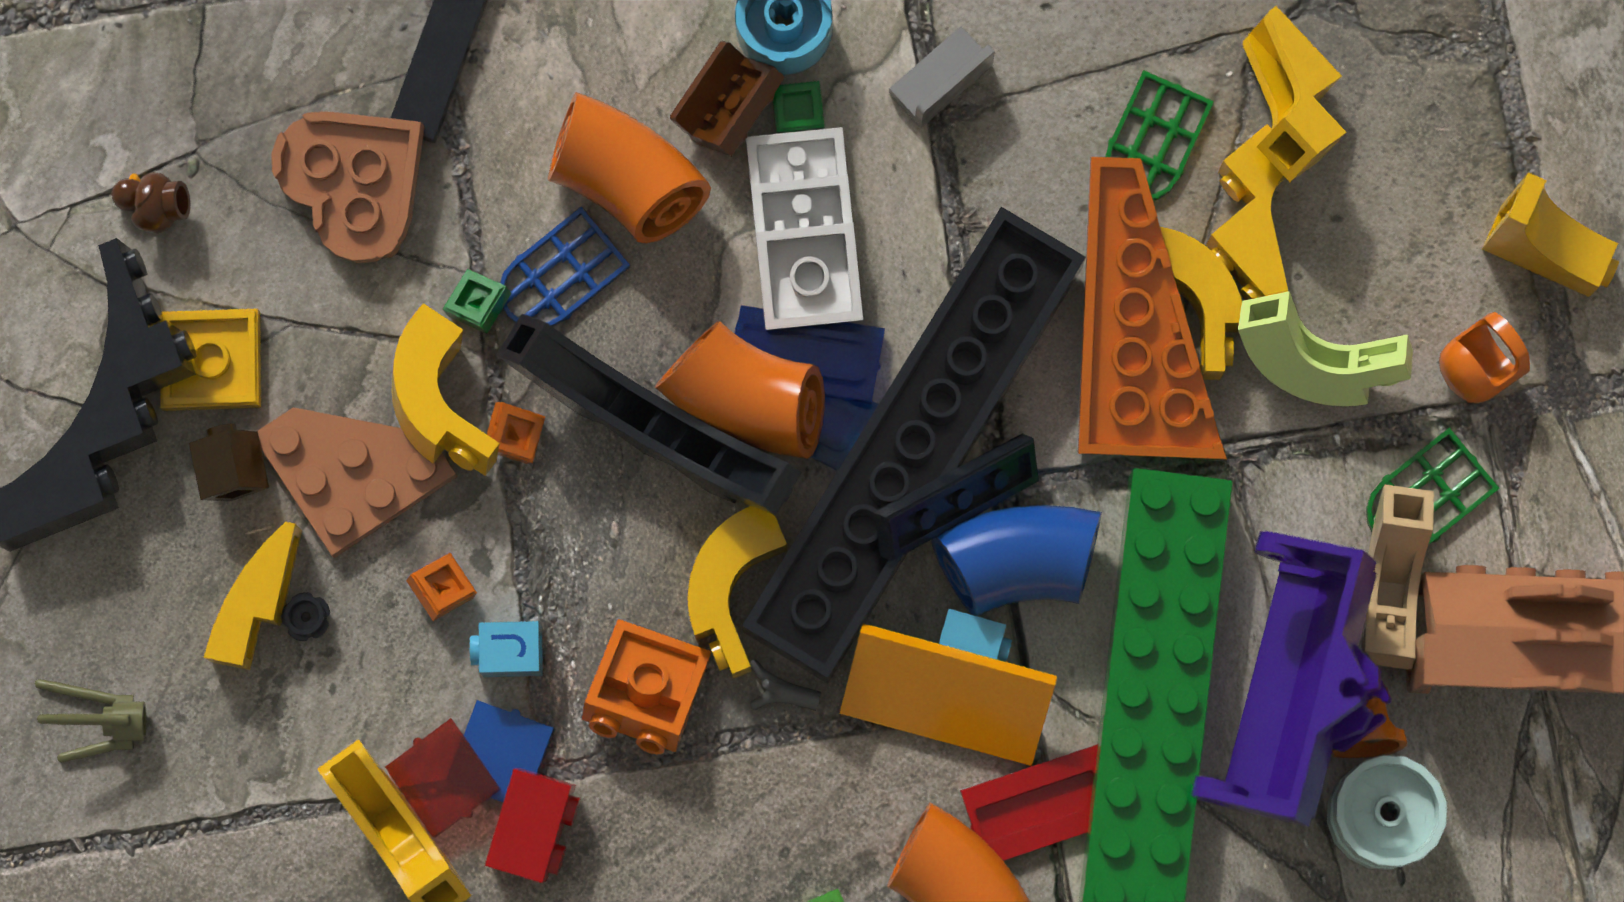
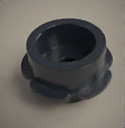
M308 592L294 595L291 601L284 606L281 614L282 624L288 627V634L295 640L307 641L310 637L317 639L329 627L327 617L330 615V609L326 601L321 597L314 598ZM306 612L310 613L311 619L304 622L302 615Z

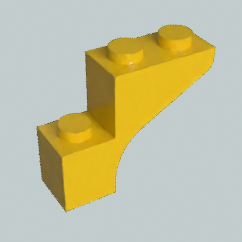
M1275 6L1243 40V47L1272 114V129L1257 145V148L1291 182L1318 163L1347 133L1319 103L1321 98L1335 85L1342 75L1287 16Z
M1268 124L1223 160L1218 171L1222 176L1219 180L1221 186L1234 201L1239 202L1243 200L1247 205L1213 232L1206 244L1243 286L1240 289V293L1245 300L1288 292L1271 214L1273 193L1285 177L1257 148V145L1272 129Z
M359 739L317 768L327 785L381 856L411 902H464L472 896L449 859L427 833L404 795Z

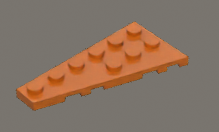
M1090 157L1078 454L1227 459L1218 433L1215 416L1207 394L1181 297L1175 282L1172 265L1164 243L1141 158Z

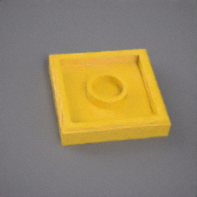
M259 309L162 312L163 320L160 323L168 321L180 329V331H187L197 355L196 358L191 359L196 375L160 389V408L163 411L261 408V329Z

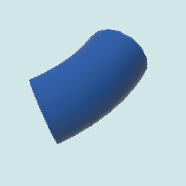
M1048 505L1007 508L971 517L932 539L931 544L941 569L952 589L965 608L974 616L978 617L993 609L1024 601L1055 600L1079 604L1088 577L1102 512L1076 507Z

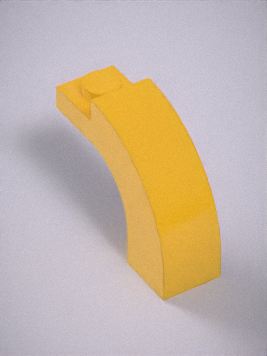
M1160 227L1178 292L1190 302L1199 320L1200 369L1203 380H1220L1225 373V366H1233L1234 341L1233 337H1225V332H1239L1238 326L1242 299L1238 287L1224 263L1204 244L1182 232Z
M423 303L405 326L396 347L391 391L395 415L407 439L431 463L434 464L445 449L448 451L449 457L461 468L468 471L475 469L486 476L497 461L500 443L454 413L443 400L438 387L440 376L461 350L463 329Z
M749 506L729 517L708 537L695 559L688 584V612L696 641L712 634L716 635L717 640L709 643L710 649L719 671L729 668L733 679L752 672L730 616V598L733 588L738 579L750 567L788 551L786 540L776 516L753 506Z

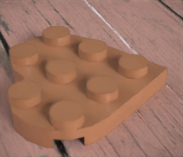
M329 111L303 114V118L291 123L284 133L282 131L279 133L271 153L272 173L278 180L282 191L297 204L312 209L315 231L318 232L323 245L339 258L354 263H368L394 256L399 251L400 244L405 240L412 220L425 125L417 121Z

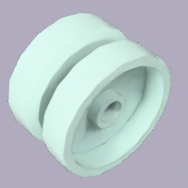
M1382 755L1353 767L1336 782L1328 800L1327 824L1334 843L1348 859L1368 869L1391 870L1421 860L1438 844L1446 827L1447 802L1440 783L1425 766L1402 756ZM1384 803H1388V812L1395 814V820L1386 821L1382 818L1380 808Z

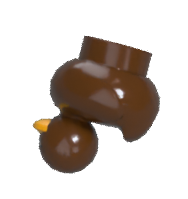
M151 172L144 175L142 179L133 173L129 178L119 180L113 186L111 192L112 200L117 208L122 211L135 210L131 220L138 229L157 234L168 230L175 221L186 220L190 214L191 201L186 184L183 181L172 182L161 173Z

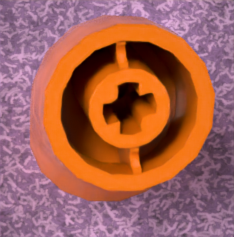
M576 92L573 95L555 145L548 173V181L566 187L599 205L620 222L635 240L640 243L647 244L659 241L687 224L702 209L709 198L711 190L708 181L696 167L671 143L630 115Z
M717 321L704 332L667 370L655 386L660 393L678 408L754 448L779 455L808 459L814 454L819 443L825 410V390L823 376L819 367L812 364L790 361L764 352L734 334L720 321Z
M932 803L927 805L916 823L887 885L888 888L902 895L909 902H1030L1019 881L995 851L960 820Z

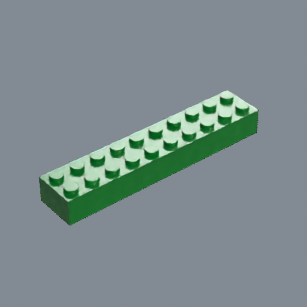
M1133 468L1129 475L1079 902H1185L1197 800L1191 796L1195 778L1200 774L1233 480Z

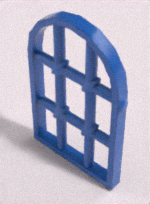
M580 207L524 253L517 255L515 260L503 272L500 283L505 286L509 275L517 266L528 277L511 291L512 294L503 308L507 316L516 323L519 318L510 311L507 304L529 286L530 288L535 286L544 299L526 312L525 315L534 317L545 307L549 309L552 306L559 316L546 323L554 327L569 319L575 311L631 266L611 243L609 236L603 233L586 211ZM582 216L591 227L572 243L566 242L564 245L556 235L578 217ZM596 233L606 244L607 248L589 263L583 262L581 265L571 252ZM551 240L560 252L538 270L534 268L532 271L524 261ZM613 253L622 266L597 285L588 272ZM561 260L563 263L567 260L576 273L555 290L551 288L549 291L539 278ZM584 280L591 291L565 311L556 298L577 281L581 283Z

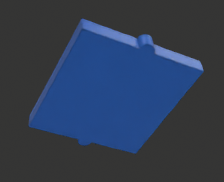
M477 700L446 782L480 794V798L483 801H488L492 798L504 802L514 768H522L538 773L554 728L521 716V712L518 709H513L509 712Z

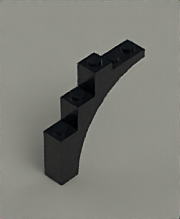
M117 238L98 245L107 280L108 325L103 357L90 393L69 429L49 452L13 482L0 488V548L10 552L118 509L114 493L119 492V485L111 467L103 463L157 442L153 426L158 424V419L150 400L147 397L142 398V396L196 375L191 359L196 358L197 355L189 334L185 330L180 331V329L168 321L157 324V322L163 320V316L156 298L152 293L147 294L142 277L147 275L144 261L136 248L131 250L130 247Z
M521 314L496 354L501 360L578 415L603 424L643 454L670 464L708 493L732 503H736L738 500L776 515L781 505L789 499L793 486L802 473L788 462L747 445L674 406L612 368L544 321Z

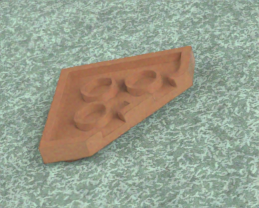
M293 407L258 430L262 451L333 558H336L458 477L442 453L434 464L431 463L414 448L402 429L398 427Z

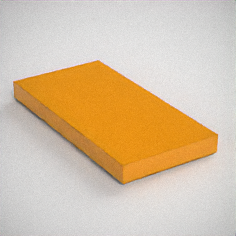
M863 623L839 714L1032 766L1057 676Z

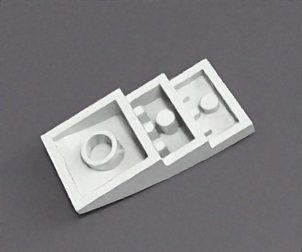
M843 127L747 137L746 145L765 329L771 330L863 320Z

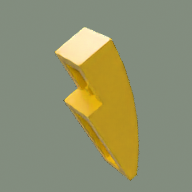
M285 522L245 565L222 604L212 627L203 658L213 663L250 670L261 622L281 626V614L286 604L302 529L295 523Z

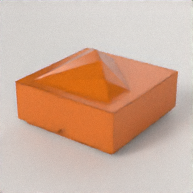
M497 402L493 409L487 435L500 443L498 455L525 464H531L534 461L546 416L504 402Z
M451 553L410 574L406 580L432 621L467 603L477 594Z

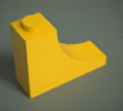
M1528 172L1501 205L1482 250L1588 297L1600 285L1607 288L1619 265V261L1612 258L1618 243L1592 231L1567 215L1546 193L1545 183L1547 180Z

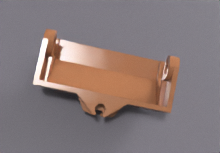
M1479 565L1456 566V573L1424 572L1420 578L1418 597H1424L1427 633L1416 639L1415 660L1412 669H1406L1408 693L1429 694L1432 686L1624 694V572H1606L1605 579H1586V571L1575 569L1556 570L1555 577L1536 576V569L1527 567L1506 568V575L1486 574V567Z

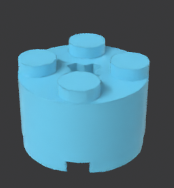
M737 0L735 25L737 40L742 52L747 58L774 66L783 76L796 74L812 67L825 54L832 39L831 0ZM781 15L785 20L792 17V24L788 26L783 23L777 25L775 17Z

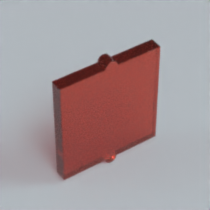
M452 718L425 738H415L413 740L414 746L385 766L434 838L461 818H471L473 816L472 810L501 790Z

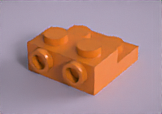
M618 619L585 699L582 720L590 722L589 728L600 736L614 738L619 732L636 738L637 746L648 753L662 754L665 749L676 752L712 651Z

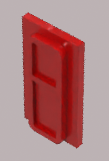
M1098 744L960 790L971 824L970 829L979 835L1003 861L1087 833Z

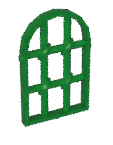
M1143 70L1114 135L1108 140L1105 157H1111L1113 149L1127 155V158H1141L1142 163L1152 167L1147 176L1149 188H1151L1156 175H1161V171L1174 176L1166 188L1156 194H1151L1153 201L1158 200L1168 194L1178 179L1183 176L1184 166L1214 101L1185 89L1180 84H1174ZM1147 79L1160 85L1150 108H1146L1143 111L1134 107L1133 104L1144 80ZM1167 89L1184 96L1174 120L1171 118L1170 122L1155 116ZM1191 99L1207 106L1195 133L1179 127ZM1131 113L1144 119L1133 145L1129 144L1128 148L1117 143L1116 140L1128 114ZM1155 124L1169 131L1158 155H1153L1152 159L1138 151L1149 127L1153 128ZM1178 135L1191 141L1177 170L1162 162L1173 138L1177 139Z
M1449 427L1394 472L1382 478V481L1369 496L1366 506L1367 524L1372 532L1376 514L1373 516L1372 506L1377 493L1384 484L1395 486L1391 480L1416 460L1425 469L1422 473L1424 476L1409 488L1421 489L1433 479L1443 491L1439 494L1441 497L1434 502V512L1449 500L1460 512L1458 516L1435 534L1432 532L1429 544L1437 542L1444 532L1500 488L1479 464L1477 458L1469 452ZM1448 436L1458 449L1433 468L1423 454ZM1464 455L1475 470L1450 489L1440 477L1444 475L1442 471ZM1481 476L1491 489L1466 508L1458 498L1461 496L1459 492Z

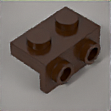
M721 41L671 113L670 119L698 145L732 157L736 149L746 140L748 131L763 109L773 100L776 90L785 77L774 66L747 58L731 43Z

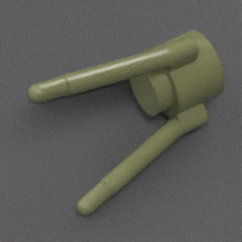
M43 679L35 681V686L38 689L113 705L104 707L103 714L38 715L37 722L40 724L102 725L103 736H113L112 740L62 752L57 756L59 762L63 763L114 750H133L134 741H145L147 728L145 702H134V695H116Z

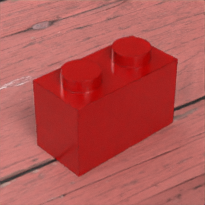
M514 768L484 866L540 883L548 881L550 873L558 875L566 852V846L559 844L564 825L573 826L581 798L573 796L576 785L522 768Z

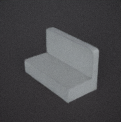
M960 26L891 86L889 94L922 128L993 66L995 51L989 44L982 49L964 28Z

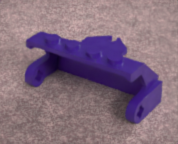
M1261 531L1259 532L1255 553L1267 559L1280 562L1278 568L1279 575L1225 781L1196 776L1191 796L1214 805L1309 827L1311 819H1315L1332 750L1345 752L1387 720L1383 714L1374 716V713L1366 707L1367 702L1373 698H1379L1385 704L1391 703L1392 699L1381 680V670L1372 662L1370 656L1358 647L1377 576L1375 572L1377 561L1361 549L1276 532Z

